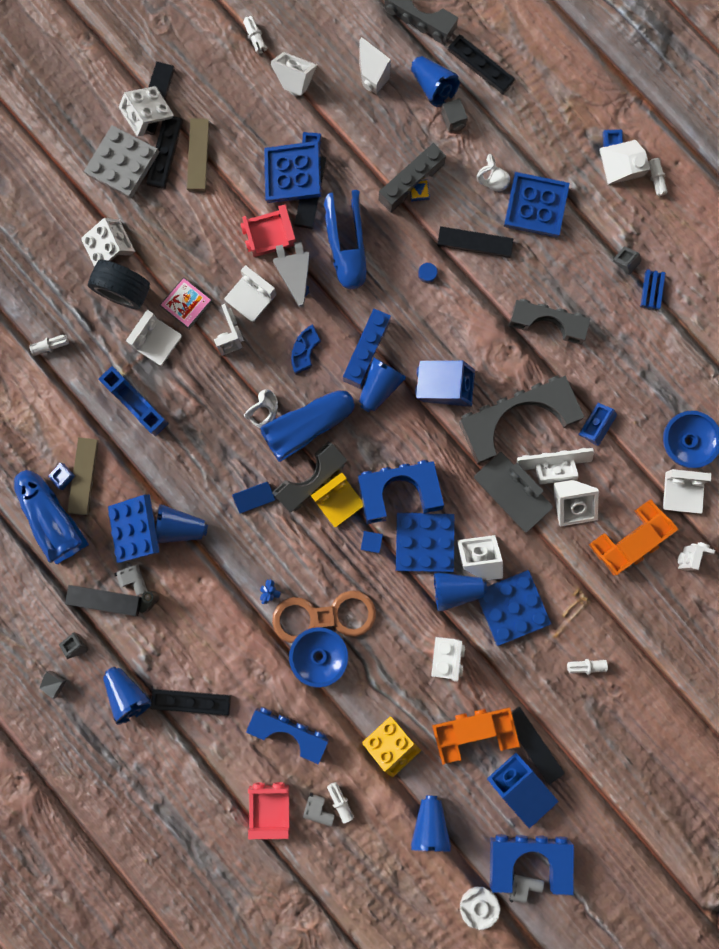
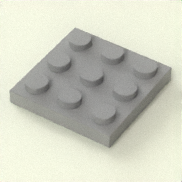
M112 125L85 168L84 173L119 193L132 198L159 154V150Z

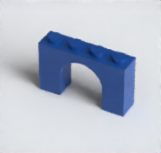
M423 460L411 466L410 464H402L399 468L395 469L386 467L374 473L372 471H365L358 476L367 524L386 521L387 515L382 493L386 486L394 481H407L415 486L420 496L423 513L439 511L444 507L434 461Z
M503 834L490 837V888L492 892L512 893L513 867L516 860L524 853L538 852L546 856L549 861V889L556 895H573L574 844L567 837L557 836L556 839H548L546 836H536V839H530L525 835H516V838H508L507 835Z

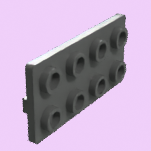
M499 452L474 476V479L525 533L553 508L550 502L541 494L544 492L542 488L518 463L514 465L502 452Z

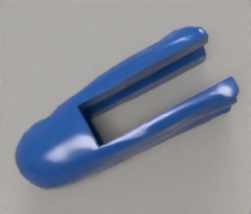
M352 190L351 199L357 249L340 251L333 192L327 194L324 202L326 211L325 221L334 260L333 265L341 285L350 290L358 289L365 283L367 270L359 205L360 191Z
M338 390L313 400L305 407L288 412L263 425L260 428L261 434L278 462H281L304 448L318 435L332 429L347 418L354 410V399L347 391Z
M25 470L15 476L14 490L20 507L27 517L33 535L49 563L54 561L55 564L59 565L63 560L74 556L80 550L89 546L88 541L74 520L62 508L54 492L39 474Z

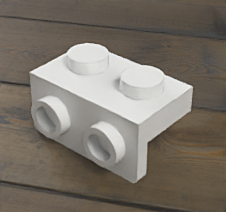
M699 542L698 544L692 543L691 546H684L683 552L678 557V569L685 571L698 570L702 556L712 555L715 553V550L710 549V545Z

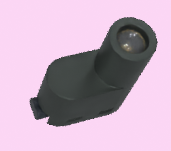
M154 591L144 592L139 612H148L159 600V594Z

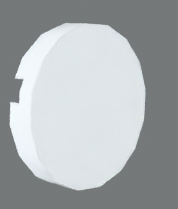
M474 887L463 895L460 901V912L463 920L469 927L485 930L497 922L500 904L497 896L491 890L485 887Z

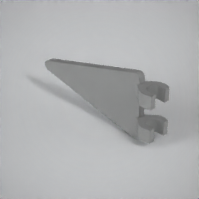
M301 241L294 242L296 254L285 256L283 245L276 246L278 258H274L273 263L296 303L302 308L305 302L310 254L309 252H303Z

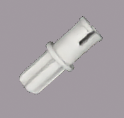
M252 16L245 17L243 22L249 34L248 38L252 41L256 53L261 54L263 53L261 48L264 51L267 50L261 37L262 32L258 30Z
M660 158L651 159L648 162L652 176L650 179L654 182L656 194L663 196L667 194L664 180L666 175L663 173Z
M60 335L51 339L47 337L41 342L30 344V350L33 356L48 351L53 352L56 348L68 345L69 340L66 335Z
M585 659V661L568 662L567 670L571 674L586 673L590 675V673L607 672L608 664L606 660L589 661V659Z
M336 782L331 783L327 786V789L334 801L333 807L337 809L342 822L347 823L354 818L347 803L348 799L344 798Z

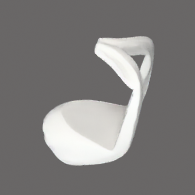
M488 154L486 159L488 165L479 170L477 181L493 191H503L510 184V176L505 170L497 167L494 157ZM492 170L487 180L484 179L483 174Z
M268 389L259 392V402L250 407L244 414V417L258 428L273 421L276 417L278 401L275 394ZM266 407L270 414L263 422L258 423L252 415L257 409Z

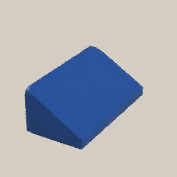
M597 403L579 435L594 445L599 446L617 417V413L614 409Z
M268 481L232 494L240 514L276 501Z

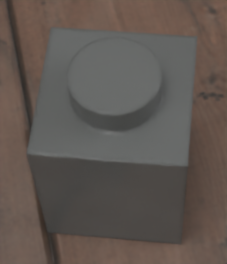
M460 98L442 104L441 114L448 132L462 130L466 126L468 117Z

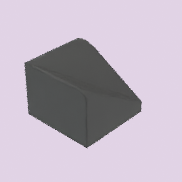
M47 671L41 682L40 689L54 699L57 698L67 680L52 671Z

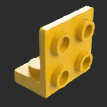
M340 473L311 495L312 499L334 527L339 526L363 507L361 498L348 483L343 473Z
M389 717L362 743L384 772L392 778L422 751L392 717Z

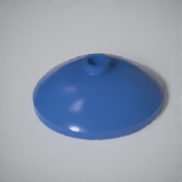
M699 411L682 412L674 416L666 425L663 434L664 448L668 456L680 466L686 468L703 467L711 463L719 454V427L707 414ZM686 438L690 439V445L686 443Z
M315 627L305 630L296 637L291 645L289 652L290 667L298 680L308 686H329L335 683L346 670L348 664L346 644L336 632L330 629ZM317 653H322L323 658L321 660L316 659Z

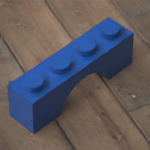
M373 308L343 375V382L361 389L374 354L390 324L391 315Z
M113 366L98 379L155 437L169 424Z
M265 707L255 710L246 733L265 740L273 733L286 732L297 740L300 746V757L319 765L329 740L325 738L326 734L317 730L313 733L307 730L308 726L301 723L295 725L289 722L290 719L286 716L279 715L277 717L272 715V711Z

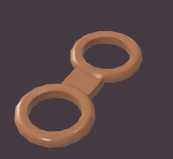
M350 590L341 593L335 598L332 606L314 608L309 601L303 598L291 597L277 605L273 613L272 624L275 633L280 639L293 643L297 636L290 635L282 629L280 617L283 610L288 606L300 605L310 615V626L308 629L334 626L339 633L345 636L357 637L365 634L372 628L376 618V609L368 595L360 591ZM347 599H359L367 606L368 618L360 628L349 629L339 621L338 609L341 603Z

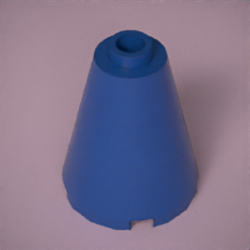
M424 56L413 60L411 71L434 107L442 106V104L446 103L445 100L448 97L450 99L453 98L460 85L459 76L456 73Z
M374 357L359 398L360 407L369 413L371 410L375 411L402 384L406 376Z
M159 504L156 521L158 543L199 540L207 535L208 524H205V520Z
M439 572L434 573V589L438 611H445L484 598V593H488L487 582H483L482 578Z
M112 667L105 672L106 675L103 677L113 718L117 725L129 722L130 717L135 716L137 718L151 707L150 699L121 668Z
M426 795V799L421 800L411 842V850L451 852L442 801L437 800V796Z

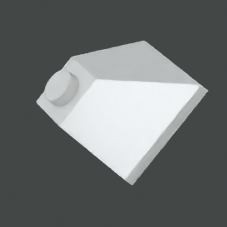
M361 37L359 40V60L362 84L366 90L377 94L390 79L391 59Z
M285 52L271 61V66L283 89L289 91L294 96H301L307 91L317 64Z
M636 140L599 149L608 185L643 177L650 170L646 151Z
M575 480L554 483V500L560 527L598 520V488Z
M495 535L457 540L464 570L476 577L482 578L483 581L503 578V560Z

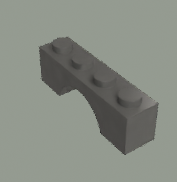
M385 0L384 9L389 14L396 15L404 23L413 25L421 33L430 35L437 42H442L446 45L457 28L459 17L445 9L435 13H424L413 5L412 0Z
M432 143L379 191V201L392 213L405 201L408 194L420 181L428 176L432 177L445 165L446 155Z
M520 299L516 300L513 306L509 326L527 331L532 324L538 321H549L560 329L563 340L581 345L586 339L590 318H586L581 313L571 314L567 313L565 309L558 308L555 310L545 304L535 305L531 304L529 300Z
M328 441L314 454L316 469L308 480L301 483L285 480L272 492L290 513L293 510H298L307 497L310 498L321 484L325 485L331 479L330 476L335 471L339 472L345 466L344 463L347 459L331 442Z

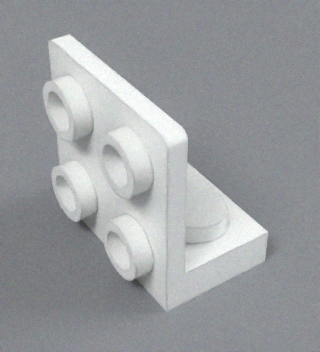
M155 86L124 92L119 105V109L137 137L144 135L149 123L171 119L174 116Z
M103 218L81 238L94 267L98 260L111 261L117 255L131 256L135 252L119 219Z
M245 265L241 270L243 277L225 297V301L248 320L254 322L277 294L272 285Z
M225 304L221 306L232 333H222L217 336L218 338L214 339L216 347L222 356L243 348L241 342L244 341L239 327L236 325L237 321L231 308L227 309Z
M147 310L126 339V342L132 348L162 366L182 338V335L158 320L152 312Z
M675 469L667 471L665 474L663 509L701 514L703 512L704 483L711 481L712 473Z
M435 637L431 676L450 678L458 682V677H462L463 665L460 664V658L464 657L465 645L462 644L461 640Z

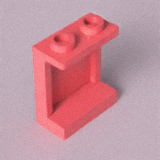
M286 205L278 206L279 211L250 219H247L246 216L242 217L244 223L240 225L243 235L247 234L248 240L245 243L248 252L252 251L253 257L275 252L276 246L283 245L284 249L295 246L294 242L296 240Z
M262 782L253 783V786H250L248 789V839H288L290 835L289 785H285L284 782H275L273 786H265V783Z

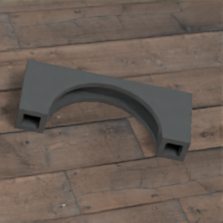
M559 375L554 376L548 380L549 383L544 385L538 383L532 386L530 391L525 392L521 390L515 393L511 399H507V397L502 398L496 402L497 405L492 407L486 405L481 407L478 413L473 414L469 412L461 416L462 419L459 421V425L476 463L479 464L497 455L493 441L494 430L500 417L512 408L522 405L542 407L555 415L563 428L582 420L584 415L566 375L561 378Z

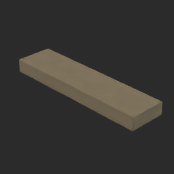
M190 118L187 191L206 192L209 119Z
M78 437L73 470L75 477L72 479L67 513L88 515L99 443L97 439Z

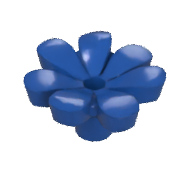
M267 579L265 586L262 585L260 591L263 592L260 596L262 604H267L268 601H272L273 598H279L281 595L280 591L275 590L274 581L271 579Z

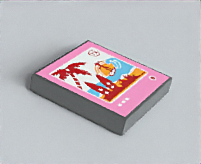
M183 277L163 300L160 307L190 330L212 304L213 300Z

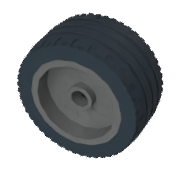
M98 260L89 278L88 287L102 297L132 309H140L148 294L150 282L138 273L117 263Z

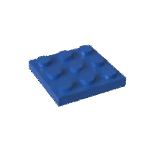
M318 141L264 148L265 200L267 203L321 197L320 144Z
M515 172L504 227L558 238L570 183Z
M150 494L141 495L108 506L117 563L159 553Z
M397 513L396 571L454 572L455 514Z
M529 570L487 586L488 593H484V598L478 599L497 646L551 625Z

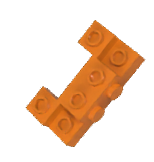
M652 499L634 510L643 524L619 542L614 544L607 534L603 533L588 544L614 576L621 573L631 564L637 565L644 560L643 555L648 552L650 554L660 548L658 544L679 530L673 521L656 506Z
M510 707L486 712V708L474 711L475 715L467 716L466 713L455 715V719L452 721L432 725L442 765L462 760L458 746L460 744L497 736L500 751L520 747Z

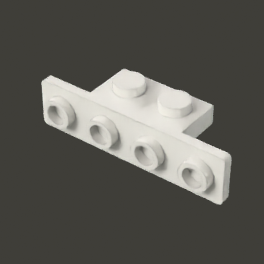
M581 448L572 451L563 450L556 453H542L532 456L524 455L517 458V463L524 470L536 469L539 484L578 480L575 464L591 462L594 449Z

